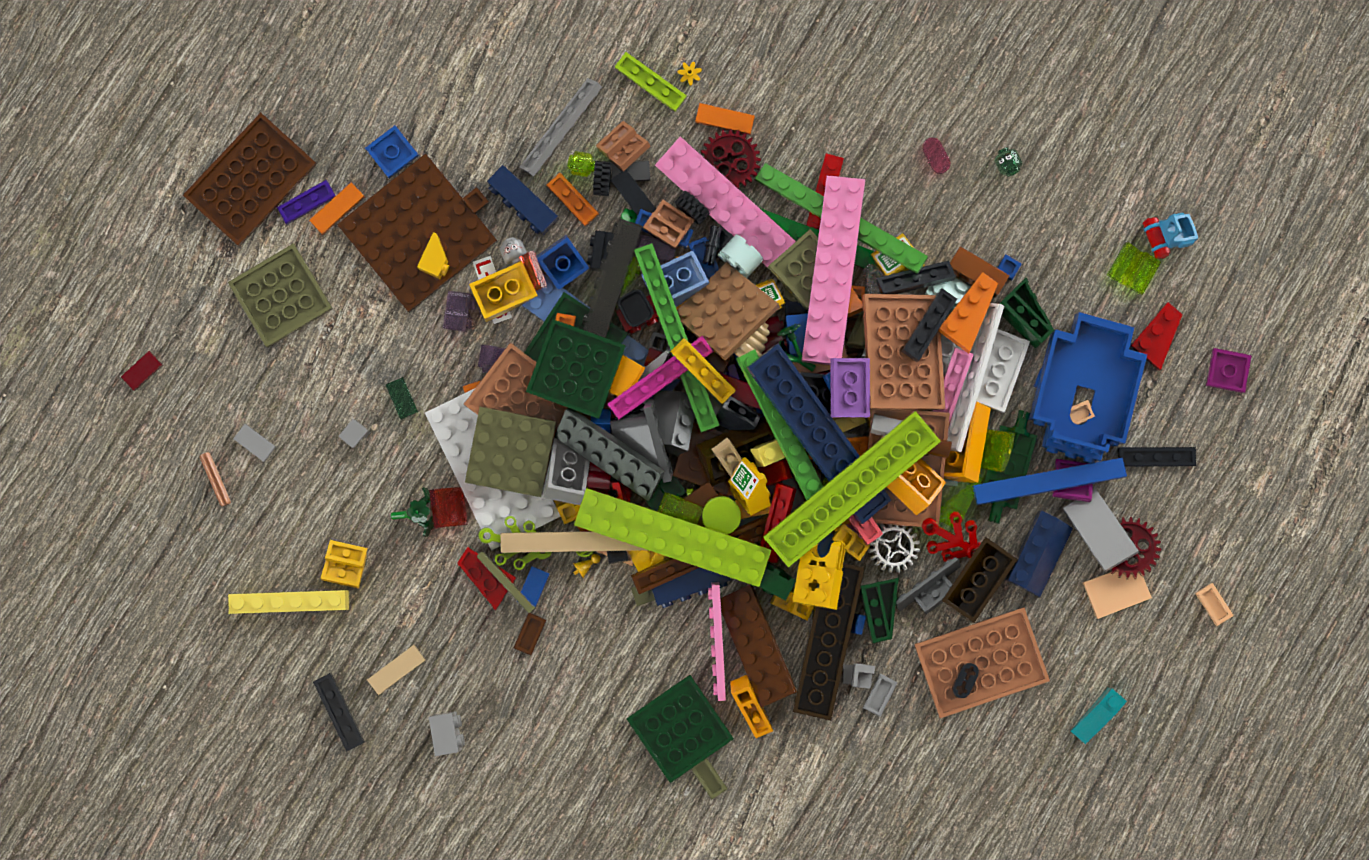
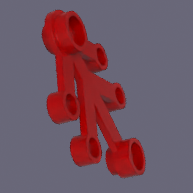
M953 512L949 516L953 524L954 534L938 526L935 519L926 518L923 521L922 529L926 535L937 534L948 540L940 543L929 541L926 545L930 554L943 550L941 556L945 562L955 557L967 556L971 558L976 551L974 549H977L981 544L977 542V525L973 520H968L964 525L969 533V542L963 540L962 517L959 512ZM954 547H961V548H963V549H961V550H957V551H954V552H952V550H950V548H954Z

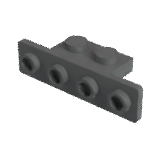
M957 557L947 560L943 567L931 572L923 582L916 583L912 590L900 595L895 604L899 612L914 601L917 602L926 615L942 604V599L952 586L947 577L961 567Z

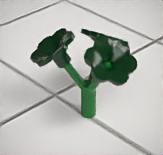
M793 324L778 332V336L787 335L789 341H792L798 357L790 355L789 352L785 351L786 345H784V341L780 340L778 343L791 362L799 363L813 372L816 365L802 362V353L795 340L797 337L794 332L801 325Z
M423 487L422 490L425 496L419 501H411L407 511L392 512L391 519L408 518L413 523H419L418 525L424 528L423 536L428 537L435 525L436 516H431L427 521L430 509L426 504L430 503L433 507H438V504L430 491Z

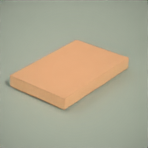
M1116 571L1113 575L1109 572L1083 582L1096 618L1099 619L1151 599L1152 597L1144 577L1138 573L1137 579L1130 575L1129 579L1126 580L1125 574L1118 578L1119 572Z

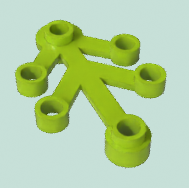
M507 516L504 520L505 525L510 528L512 533H521L516 525V519L513 516ZM510 518L514 520L512 525L507 524V520ZM532 521L524 522L523 529L526 532H536L535 524ZM531 523L533 525L532 529L527 530L526 524ZM488 527L482 528L478 533V537L483 543H490L491 541L501 543V535L495 534ZM486 532L490 533V538L484 539L483 534ZM519 552L498 553L495 555L494 560L496 564L504 565L507 559ZM530 552L522 558H516L513 561V566L517 570H522L525 564L535 558L546 559L552 552ZM503 556V562H497V557ZM518 560L523 562L521 567H516L515 565Z

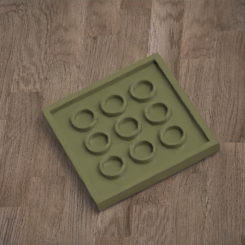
M294 243L228 282L267 348L333 309Z
M480 406L465 483L541 497L556 421Z

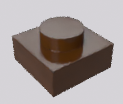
M477 187L462 198L464 204L473 214H476L489 203Z

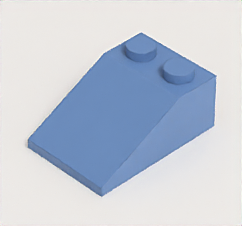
M690 251L661 265L676 307L709 284L694 251ZM641 274L643 282L648 290L643 274Z

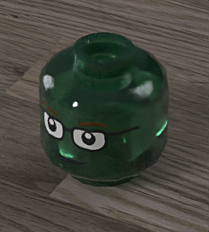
M1008 147L999 150L998 155L994 159L1000 174L1007 177L1019 173L1023 165L1017 150L1009 149Z

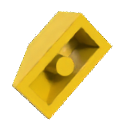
M433 232L417 267L419 270L441 279L442 275H446L449 265H447L448 260L440 238Z

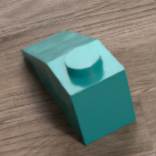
M1107 687L1070 732L1086 744L1118 713L1127 701L1113 688Z

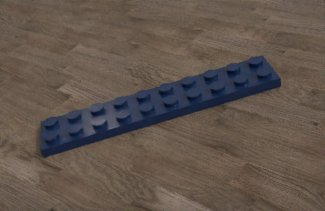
M775 344L746 367L828 481H831L860 457L779 344ZM883 489L853 515L860 524H864L887 505L891 498Z

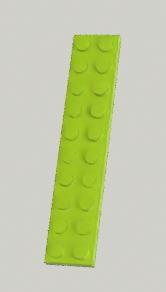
M914 411L764 535L763 538L783 562L790 567L940 443V439L919 414Z
M588 488L585 490L574 526L760 587L772 549Z

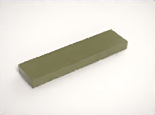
M482 551L477 555V558L528 613H532L536 609L485 552Z

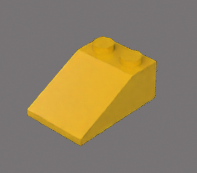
M522 261L469 284L485 322L504 315L538 296Z

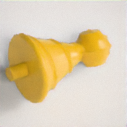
M593 554L591 560L573 563L577 569L573 573L575 575L580 573L582 578H585L592 564L600 562V555Z

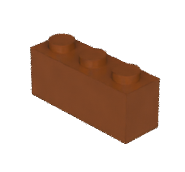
M961 246L950 261L956 276L955 278H963L969 286L975 283L982 272L996 281L998 285L993 295L995 298L1010 276Z

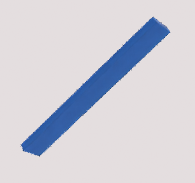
M1117 458L973 485L972 488L976 504L982 505L1126 478L1127 473L1123 458Z

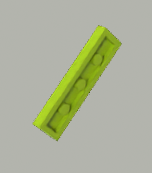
M627 52L624 53L615 65L616 70L674 112L678 110L687 98V95Z

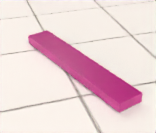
M703 336L691 343L704 358L714 352ZM673 356L609 402L608 406L619 420L688 369Z

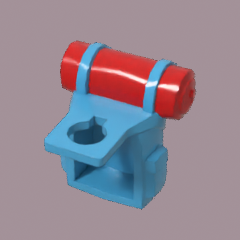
M1173 214L1168 219L1160 221L1157 217L1147 218L1142 223L1155 259H1164L1171 253L1170 249L1191 246L1198 239L1194 223L1189 214Z

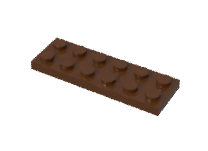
M748 585L720 598L721 613L760 707L763 708L797 693L754 587Z

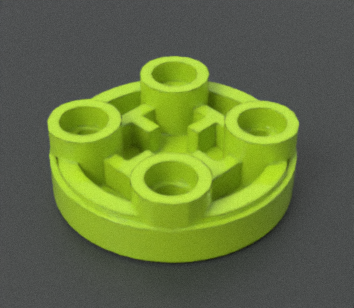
M718 496L708 500L702 511L704 526L727 535L734 532L741 521L739 506L734 500L725 496Z

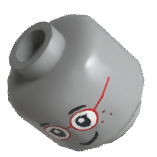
M512 237L502 242L500 253L505 264L512 266L521 261L524 263V260L527 258V251L520 239Z

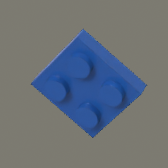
M396 125L365 148L389 179L419 156Z

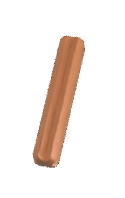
M209 452L201 454V462L220 506L230 504V498Z

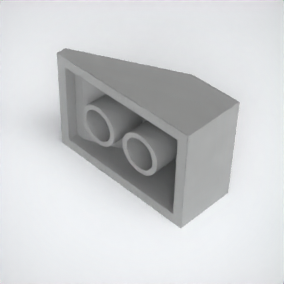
M555 437L551 447L542 498L580 505L586 490L589 460Z

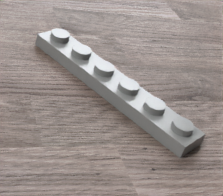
M589 78L586 79L520 165L524 172L534 177L541 169L547 158L552 155L553 150L564 139L570 128L575 125L576 120L587 109L593 98L598 95L602 88L598 82Z

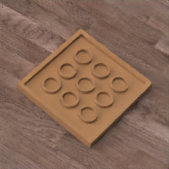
M727 262L708 280V285L691 296L677 310L682 325L697 338L703 336L712 350L725 361L780 308L775 300Z

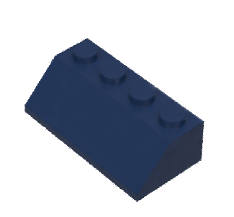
M1038 511L1016 556L1018 560L1009 571L1005 581L1041 597L1073 528L1044 511Z

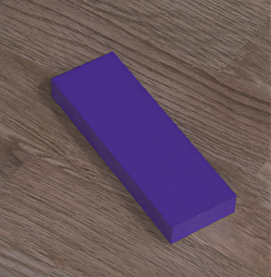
M325 180L278 206L277 209L288 225L331 201L336 195L329 182Z

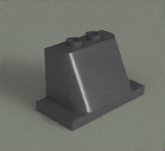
M653 398L646 400L644 411L625 415L619 420L617 417L612 418L610 424L613 434L611 435L663 469L665 472L662 478L665 483L672 480L673 469L669 454H666L657 422L658 413Z

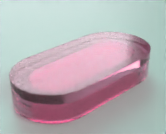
M933 137L926 139L922 150L932 170L937 174L946 173L950 168L951 162L941 142Z

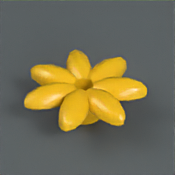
M694 61L690 66L683 62L684 70L677 71L678 74L683 75L680 82L688 79L690 86L693 84V79L701 80L697 74L702 69H694Z

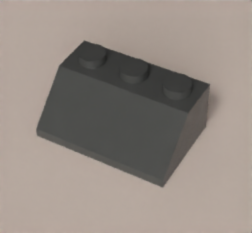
M660 390L653 395L658 413L657 422L665 451L679 456L689 449L695 415L687 393Z

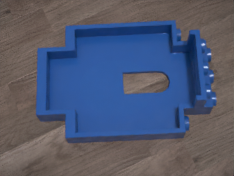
M1079 312L1074 315L1070 333L1055 329L1050 334L1029 420L1034 421V425L1045 427V424L1047 425L1041 446L1047 448V452L1058 454L1059 451L1065 453V457L1076 459V456L1084 458V462L1091 464L1101 461L1103 453L1109 451L1110 445L1118 447L1119 444L1126 443L1147 354L1129 350L1135 327ZM1077 386L1095 390L1091 403V409L1095 417L1088 419L1081 425L1073 423L1070 418Z

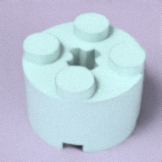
M736 234L717 255L721 260L727 261L730 266L748 278L761 264L763 257L752 245L749 246L745 243L746 240Z

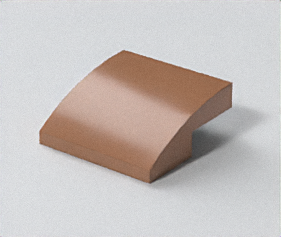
M624 121L596 145L597 149L622 171H625L651 147L647 140L638 135L635 129Z
M662 200L643 226V229L675 249L695 220Z

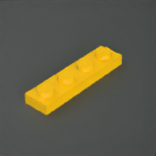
M685 338L670 351L722 404L736 391Z

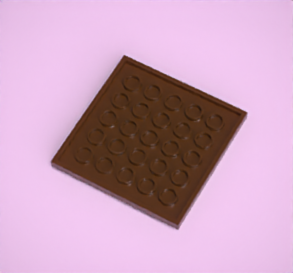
M426 153L337 224L409 313L498 242L478 216L473 214L464 204L460 194ZM433 232L440 238L448 260L447 265H449L446 275H442L441 279L427 274L417 267Z

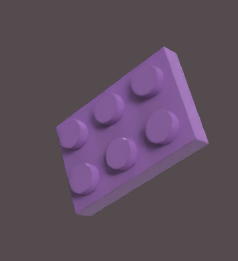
M830 358L831 417H870V358Z

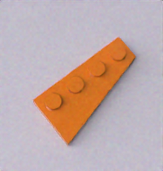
M984 272L978 277L938 330L968 354L972 349L998 285L996 281Z

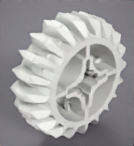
M880 524L883 534L888 531L898 532L892 540L883 539L880 536L869 544L873 546V549H868V553L874 552L875 554L870 559H878L875 562V566L882 563L881 570L884 571L886 566H889L888 572L892 573L893 567H895L898 573L900 572V566L907 570L906 562L910 566L913 565L910 558H918V556L913 554V551H920L919 548H914V545L920 542H913L912 538H915L917 534H909L912 531L911 527L904 530L906 527L904 525H901V527L894 525L892 527V524H887L886 528L884 524ZM902 535L908 541L909 551L901 545ZM893 541H896V547L900 550L891 552V547L888 544L890 542L893 544ZM878 543L887 550L885 559L879 553ZM896 553L906 556L898 563L890 562Z

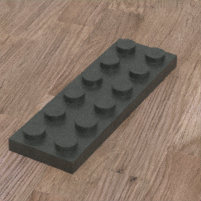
M571 408L565 410L554 437L649 501L653 497L665 471L576 410Z

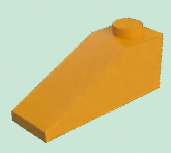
M744 675L730 681L731 694L755 738L773 732L764 707H760L748 676Z

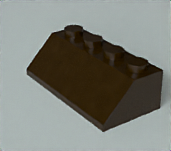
M765 416L760 418L755 429L730 430L696 446L710 484L714 486L731 477L712 451V448L728 438L741 458L746 457L750 463L753 462L756 465L750 449L776 438Z
M985 537L942 599V602L969 622L975 623L1018 559Z

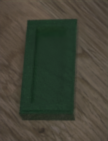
M404 377L386 384L400 420L418 413Z

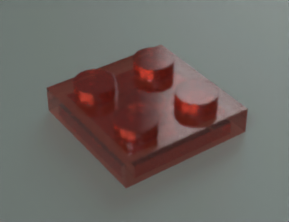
M461 487L429 490L434 529L468 525L464 494Z

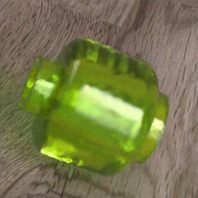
M575 151L573 155H569L567 169L570 170L572 175L588 177L591 172H594L596 161H593V156L590 153Z

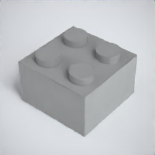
M456 711L430 716L429 723L435 756L457 753L463 750L462 747L465 746V739L459 730V727L462 726L461 716L457 715Z

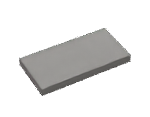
M1096 489L1092 491L1091 502L1075 500L1063 507L1064 513L1104 572L1139 553Z

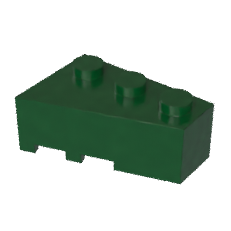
M1026 277L999 304L1004 306L1002 316L1027 341H1030L1034 348H1037L1054 331V328L1044 309H1041L1037 296L1032 292Z
M768 562L760 587L763 588L764 592L772 596L774 594L786 601L796 579L787 571Z
M899 578L860 586V594L871 643L892 639Z

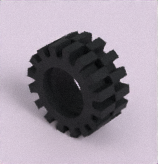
M596 161L593 195L609 196L611 162Z
M684 191L674 202L683 213L694 219L696 224L700 225L710 214L708 209L687 191Z

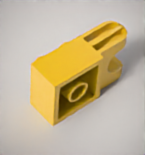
M843 541L833 542L829 553L825 557L821 558L819 556L818 544H816L800 558L792 602L837 610L846 549Z

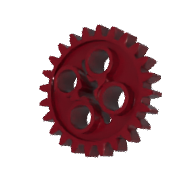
M732 129L729 130V134L722 130L721 136L715 133V139L708 138L710 144L704 143L703 146L707 150H701L700 154L705 156L704 158L717 170L723 167L727 168L729 173L724 176L738 189L739 184L745 188V181L747 180L752 183L750 176H757L754 170H760V166L756 164L761 162V158L756 157L760 155V151H754L757 148V144L751 145L753 138L751 137L747 140V133L740 136L739 130H737L736 134H733ZM740 145L742 151L736 153L732 150V147ZM720 149L724 152V155L716 157L714 151ZM742 155H746V156H747L746 158H739V157H741ZM727 157H731V159H734L733 163L730 164V162L727 161ZM715 162H722L718 165H714ZM739 163H744L747 168L741 171L736 166Z
M1122 517L1120 524L1125 531L1131 534L1132 537L1130 539L1139 553L1132 556L1137 560V564L1130 565L1126 560L1112 568V575L1117 571L1119 572L1118 578L1125 574L1126 580L1129 579L1130 575L1137 579L1138 573L1144 577V570L1150 573V566L1156 567L1157 563L1154 560L1160 559V556L1156 553H1161L1162 550L1156 546H1159L1161 541L1155 540L1158 537V533L1152 534L1153 527L1146 528L1148 522L1141 525L1139 518L1135 523L1132 517H1130L1129 522H1126L1125 518ZM1144 542L1148 545V548L1145 550L1140 549L1138 543Z

